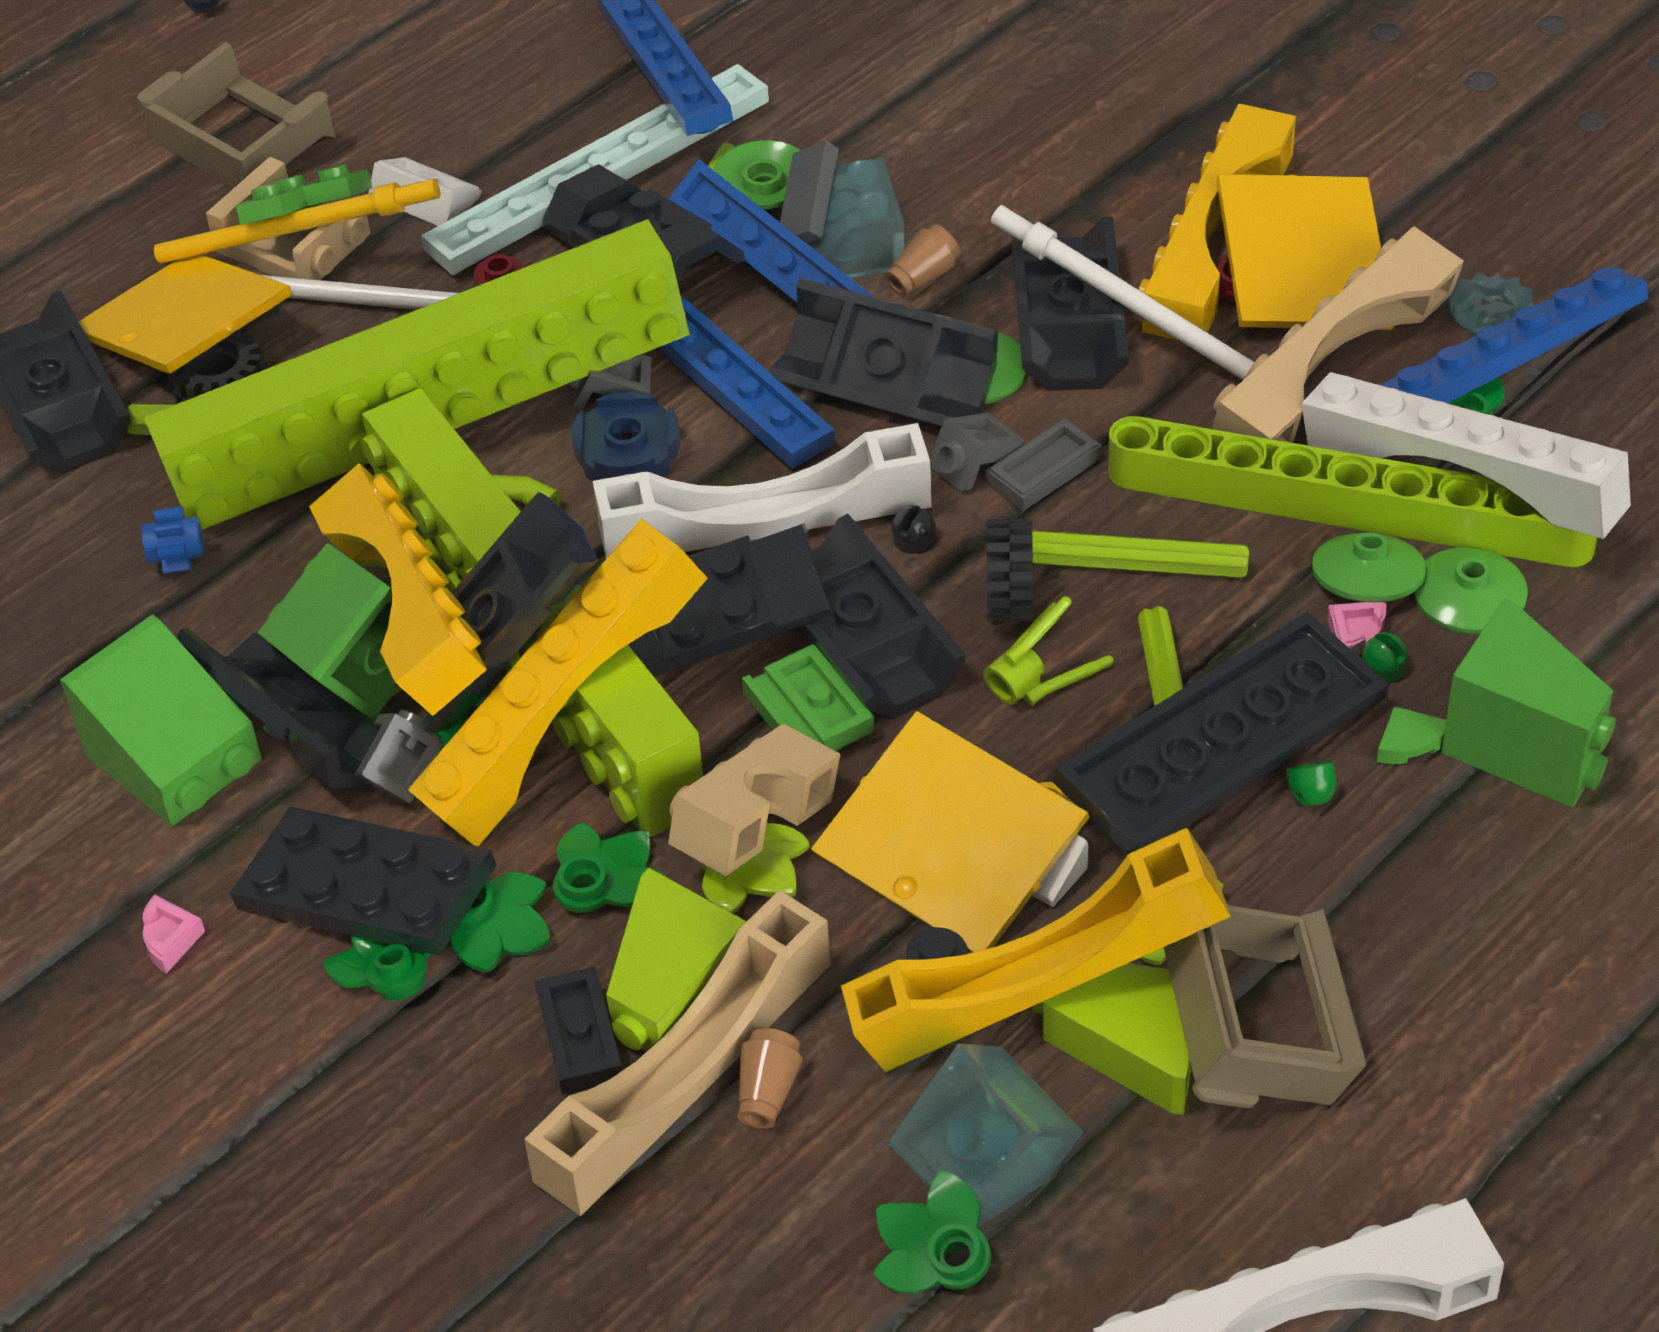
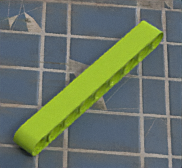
M1136 416L1121 418L1114 422L1109 429L1108 476L1113 483L1125 489L1457 548H1480L1502 556L1564 567L1585 565L1592 560L1595 554L1598 537L1552 525L1525 500L1486 476Z

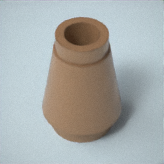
M934 224L929 229L921 228L892 264L891 268L885 272L886 282L895 293L904 297L909 292L953 269L955 259L960 256V248L954 237L942 226Z
M760 1028L752 1031L749 1041L741 1045L739 1111L737 1118L745 1125L759 1129L774 1127L776 1117L780 1113L803 1062L802 1056L798 1053L800 1042L791 1034L777 1029Z

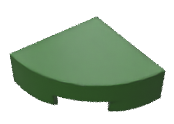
M1394 706L1378 748L1377 762L1404 764L1408 762V758L1423 755L1429 751L1435 753L1440 750L1443 745L1446 720Z

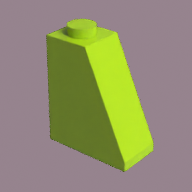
M648 868L641 875L606 994L611 1028L617 1039L630 1049H643L646 1052L660 1041L684 1015L704 989L724 958L738 930L747 921Z
M1127 963L1033 1006V1013L1043 1014V1040L1168 1112L1184 1115L1192 1067L1169 969Z

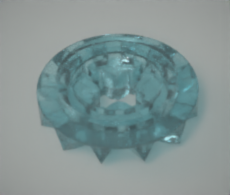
M1499 271L1494 277H1486L1482 273L1476 272L1472 280H1459L1456 291L1451 293L1450 311L1453 318L1462 327L1476 334L1485 327L1496 326L1516 316V312L1522 308L1536 305L1533 302L1532 289L1521 287L1519 277L1506 280L1501 278ZM1484 299H1485L1486 301H1490V302H1491L1490 304L1487 303V304H1485V305L1483 306Z

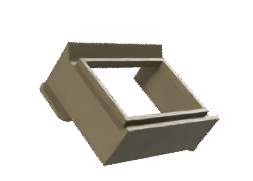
M224 42L182 75L178 71L167 72L141 91L137 97L142 106L154 143L233 188L269 157L288 164L322 136L336 138L327 105L328 97L326 93L321 91L314 92L297 105L290 103L241 76L233 47L227 42ZM228 95L279 123L242 152L191 124Z
M1227 905L1231 917L1164 947L1195 1080L1193 1092L1201 1101L1252 1108L1258 1102L1259 1095L1332 1105L1367 1065L1324 909L1302 916H1293ZM1221 949L1230 950L1242 957L1274 962H1285L1287 959L1294 960L1299 953L1325 1051L1243 1039Z

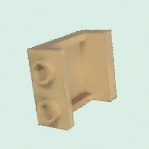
M269 157L206 212L210 231L239 225L240 222L235 205L253 199L252 189L273 184L274 181L287 178L286 164ZM324 202V203H320V204H316V205H311V206H307V207L302 208V209L311 208V207H315V206H319V205H323V204H328V203H330V202ZM362 216L216 252L271 276L321 280L353 249L362 244L371 233L367 216Z

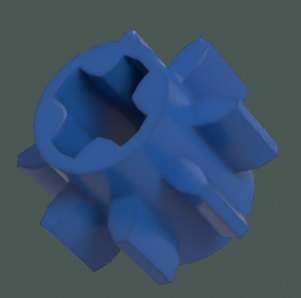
M183 506L154 510L155 522L142 524V541L148 565L162 563L163 574L193 570L191 559L205 556L204 538L199 517L185 518Z

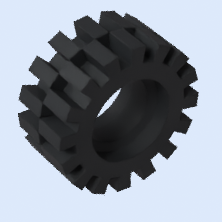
M239 329L171 374L168 373L176 404H179L263 371L265 368L258 342H254L253 336L248 332L242 336L241 329ZM228 370L222 374L206 376L212 372Z
M987 519V621H1033L1032 519Z

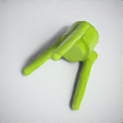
M1064 596L1057 603H1050L1012 647L983 671V676L989 689L1003 703L1014 705L1023 698L1028 705L1034 706L1047 694L1113 665L1114 658L1108 655L1045 682H1040V675L1044 673V665L1031 648L1071 605L1069 597Z

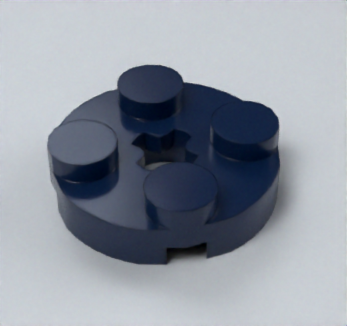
M634 391L611 393L596 400L597 408L589 411L585 416L582 410L575 417L571 429L574 455L584 468L585 476L593 482L595 480L646 471L661 477H665L669 473L670 462L676 457L680 447L679 424L675 412L669 406L668 411L658 406L656 397ZM623 433H632L633 438L620 440Z

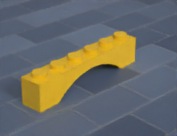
M1238 104L1230 121H1223L1221 123L1216 139V149L1214 153H1206L1201 167L1199 183H1191L1185 200V211L1183 215L1176 214L1174 216L1169 232V243L1167 247L1160 246L1158 248L1153 263V275L1150 280L1145 278L1142 280L1139 291L1205 332H1209L1218 313L1220 273L1213 263L1207 247L1209 239L1223 220L1216 181L1218 174L1284 175L1293 156L1296 116ZM1142 318V332L1179 341Z
M358 463L309 507L322 534L348 558L361 567L379 566L388 569L392 584V606L388 629L380 652L395 683L433 716L487 670L476 650V647L481 644V640L472 627L460 617L465 613V610L456 597L444 587L449 583V580L443 571L429 558L433 551L423 537L414 530L418 523L406 507L400 503L404 498L402 493L385 474L380 473L375 478Z
M640 519L408 790L474 846H479L516 803L523 776L535 748L553 718L572 693L601 664L621 648L647 632L670 623L708 578L678 545L643 519Z
M1184 828L1128 854L1115 873L1090 898L1065 916L1029 935L997 947L960 956L928 960H896L841 985L854 1037L884 1072H887L1231 917L1214 868L1189 829Z

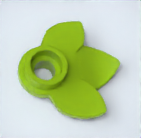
M767 823L762 851L729 875L724 876L698 861L702 869L705 870L702 884L704 896L710 902L732 914L742 906L747 893L773 897L780 890L788 896L794 897L796 895V876L790 859H794L809 849V841L794 828L782 824Z

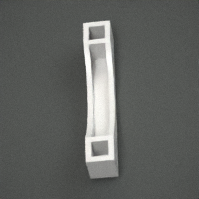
M1332 372L1302 402L1308 446L1377 458L1394 455H1418L1450 461L1477 471L1505 486L1533 506L1552 525L1604 539L1631 506L1628 452Z
M918 423L865 432L847 447L814 466L789 476L761 483L736 486L694 485L669 480L648 471L593 481L599 530L606 558L640 519H643L684 552L715 547L749 535L751 540L759 539L805 523L807 530L832 526L839 517L849 514L854 521L897 514L899 510L909 505L920 506L921 509L932 507L930 459Z
M1465 1198L1445 1206L1442 1204L1425 1206L1414 1213L1411 1218L1385 1227L1381 1225L1365 1227L1356 1232L1350 1239L1325 1248L1312 1246L1302 1249L1288 1261L1262 1270L1258 1268L1242 1270L1233 1275L1227 1282L1199 1292L1193 1289L1179 1292L1170 1297L1165 1304L1139 1313L1127 1311L1116 1314L1106 1320L1102 1326L1093 1328V1332H1265L1291 1319L1329 1310L1358 1308L1405 1312L1437 1321L1496 1300L1504 1262L1468 1200Z

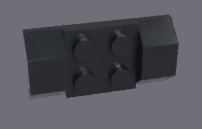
M600 164L558 183L543 217V225L546 230L575 248L648 219L671 255L677 283H679L685 267L715 252L736 264L745 261L744 251L712 231V224L652 189L647 191L640 190Z
M1102 217L1083 237L1056 238L1120 278L1113 217ZM1011 236L1022 370L1048 391L1102 389L1129 363L1123 305L1047 257L1040 260L1022 249L1023 242Z
M799 278L795 323L785 353L772 365L769 373L781 383L813 391L825 397L915 422L921 421L942 427L944 419L982 413L997 367L998 332L991 328Z
M62 291L51 294L38 320L0 333V404L29 458L63 473L113 454L128 429L131 418Z
M539 491L452 592L465 610V613L460 617L472 627L481 640V644L476 647V650L487 670L435 715L432 716L429 713L421 723L424 730L434 734L451 729L458 723L485 692L490 682L502 674L508 662L524 643L541 629L545 619L552 612L549 606L562 603L598 562L582 527L548 496Z
M849 514L839 517L821 546L811 550L833 615L796 628L810 645L814 644L865 708L893 719L940 697L964 664L965 653Z
M805 523L751 541L749 535L688 556L708 579L670 623L647 632L628 644L650 673L656 677L833 615L817 572L808 541L810 536Z
M180 629L177 636L178 641L239 708L252 712L264 722L262 727L267 733L278 739L289 741L293 758L330 788H370L372 786L354 775L379 731V728L373 725L374 721L310 676L258 633H253L228 656H222L190 629Z

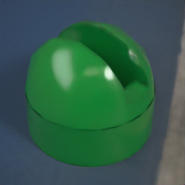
M1382 632L1367 641L1362 651V660L1388 683H1393L1405 676L1409 653L1406 643L1398 635Z
M1333 761L1305 764L1286 769L1291 793L1301 804L1309 806L1322 805L1332 798L1336 790V773Z

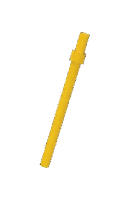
M435 178L404 186H399L396 182L375 187L374 192L294 211L279 217L244 225L239 224L155 244L154 255L157 262L162 264L379 213L382 217L404 212L405 206L439 199L441 196L440 187Z

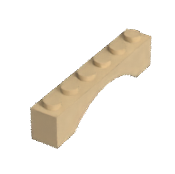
M1415 226L1398 241L1394 238L1388 240L1378 252L1375 261L1367 269L1362 266L1357 268L1347 280L1343 290L1335 298L1331 295L1326 296L1316 307L1311 319L1303 327L1299 324L1294 325L1286 333L1279 348L1271 356L1262 354L1253 363L1246 378L1240 384L1235 386L1231 383L1222 390L1213 405L1216 416L1212 429L1292 443L1303 414L1304 385L1309 375L1319 363L1345 342L1369 331L1394 325L1422 323L1452 295L1464 260Z
M779 890L738 930L724 958L704 989L684 1015L660 1041L635 1063L612 1079L587 1091L569 1095L524 1139L533 1183L576 1214L582 1216L741 1056V1045L749 1041L751 1032L760 1028H769L831 965L827 920Z

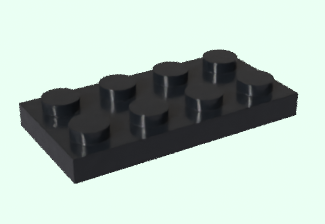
M289 807L229 894L238 910L386 944H401L408 949L440 956L497 864L491 849Z

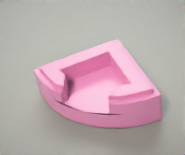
M1386 602L1329 605L1327 620L1330 632L1356 655H1361L1367 641L1384 630Z
M155 894L144 909L142 936L146 951L151 961L167 974L205 932L202 919Z

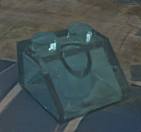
M883 158L858 160L852 163L836 165L823 238L808 243L810 247L850 278L888 271L905 249L904 222Z
M958 1043L888 1141V1144L929 1189L934 1177L941 1170L952 1173L963 1180L974 1191L980 1203L979 1228L1046 1183L1082 1135L1083 1131L1002 1047Z

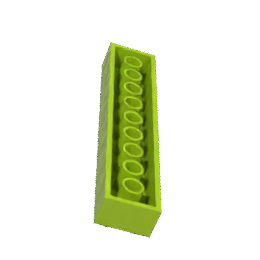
M647 219L144 417V420L179 503L184 508L185 517L198 516L203 530L352 470L358 463L362 466L368 464L369 462L361 446V438L366 437L362 413L413 390L421 388L450 425L456 429L586 377L591 370L601 371L686 337L690 333L671 255Z
M418 388L362 413L366 437L361 438V446L368 462L373 467L374 477L376 478L380 473L385 474L402 493L404 498L400 503L406 507L417 521L418 526L414 530L431 547L433 554L429 558L448 578L449 583L446 587L452 593L519 515L520 510L425 392ZM579 584L562 603L549 606L552 611L551 614L545 619L541 629L531 636L511 658L505 668L507 672L514 667L582 588ZM629 645L621 648L601 664L572 693L552 720L554 729L563 745L567 748L574 745L580 753L582 765L589 779L595 785L603 783L607 788L611 803L619 818L624 823L632 821L639 831H647L649 838L671 827L672 817L669 810L677 792L682 787L690 786L703 777L698 731Z

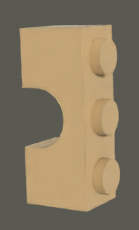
M784 723L762 738L753 740L747 748L726 762L722 761L717 764L711 772L690 786L686 785L677 792L669 810L672 821L668 844L722 875H729L762 851L768 813L780 816L798 826L832 802L840 753Z

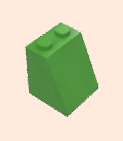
M326 543L319 554L307 564L302 576L284 599L273 608L269 618L257 633L310 676L372 720L377 717L400 687L395 683L380 652L389 624L392 589L332 545Z
M1504 598L1453 675L1441 753L1574 808L1585 788L1591 790L1597 788L1607 766L1608 757L1600 753L1607 746L1616 724V718L1608 715L1613 690L1515 602Z
M153 614L60 679L85 756L171 827L190 813L199 810L207 800L235 779L247 774L254 765L262 760L252 722L169 629Z

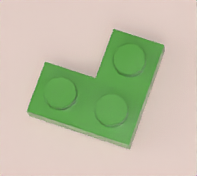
M342 164L317 171L319 180L305 183L303 174L274 181L273 184L254 188L251 190L253 199L235 205L240 225L283 216L307 206L350 197L369 190L373 187L368 169L349 173L347 164Z

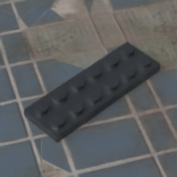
M1307 611L1057 766L1052 782L1078 807L1087 811L1090 819L1125 853L1130 854L1188 827L1385 699L1390 684Z

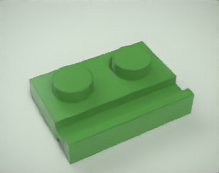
M814 644L764 667L765 673L752 678L750 675L742 678L744 695L772 730L784 723L834 751L874 732V716L864 707Z

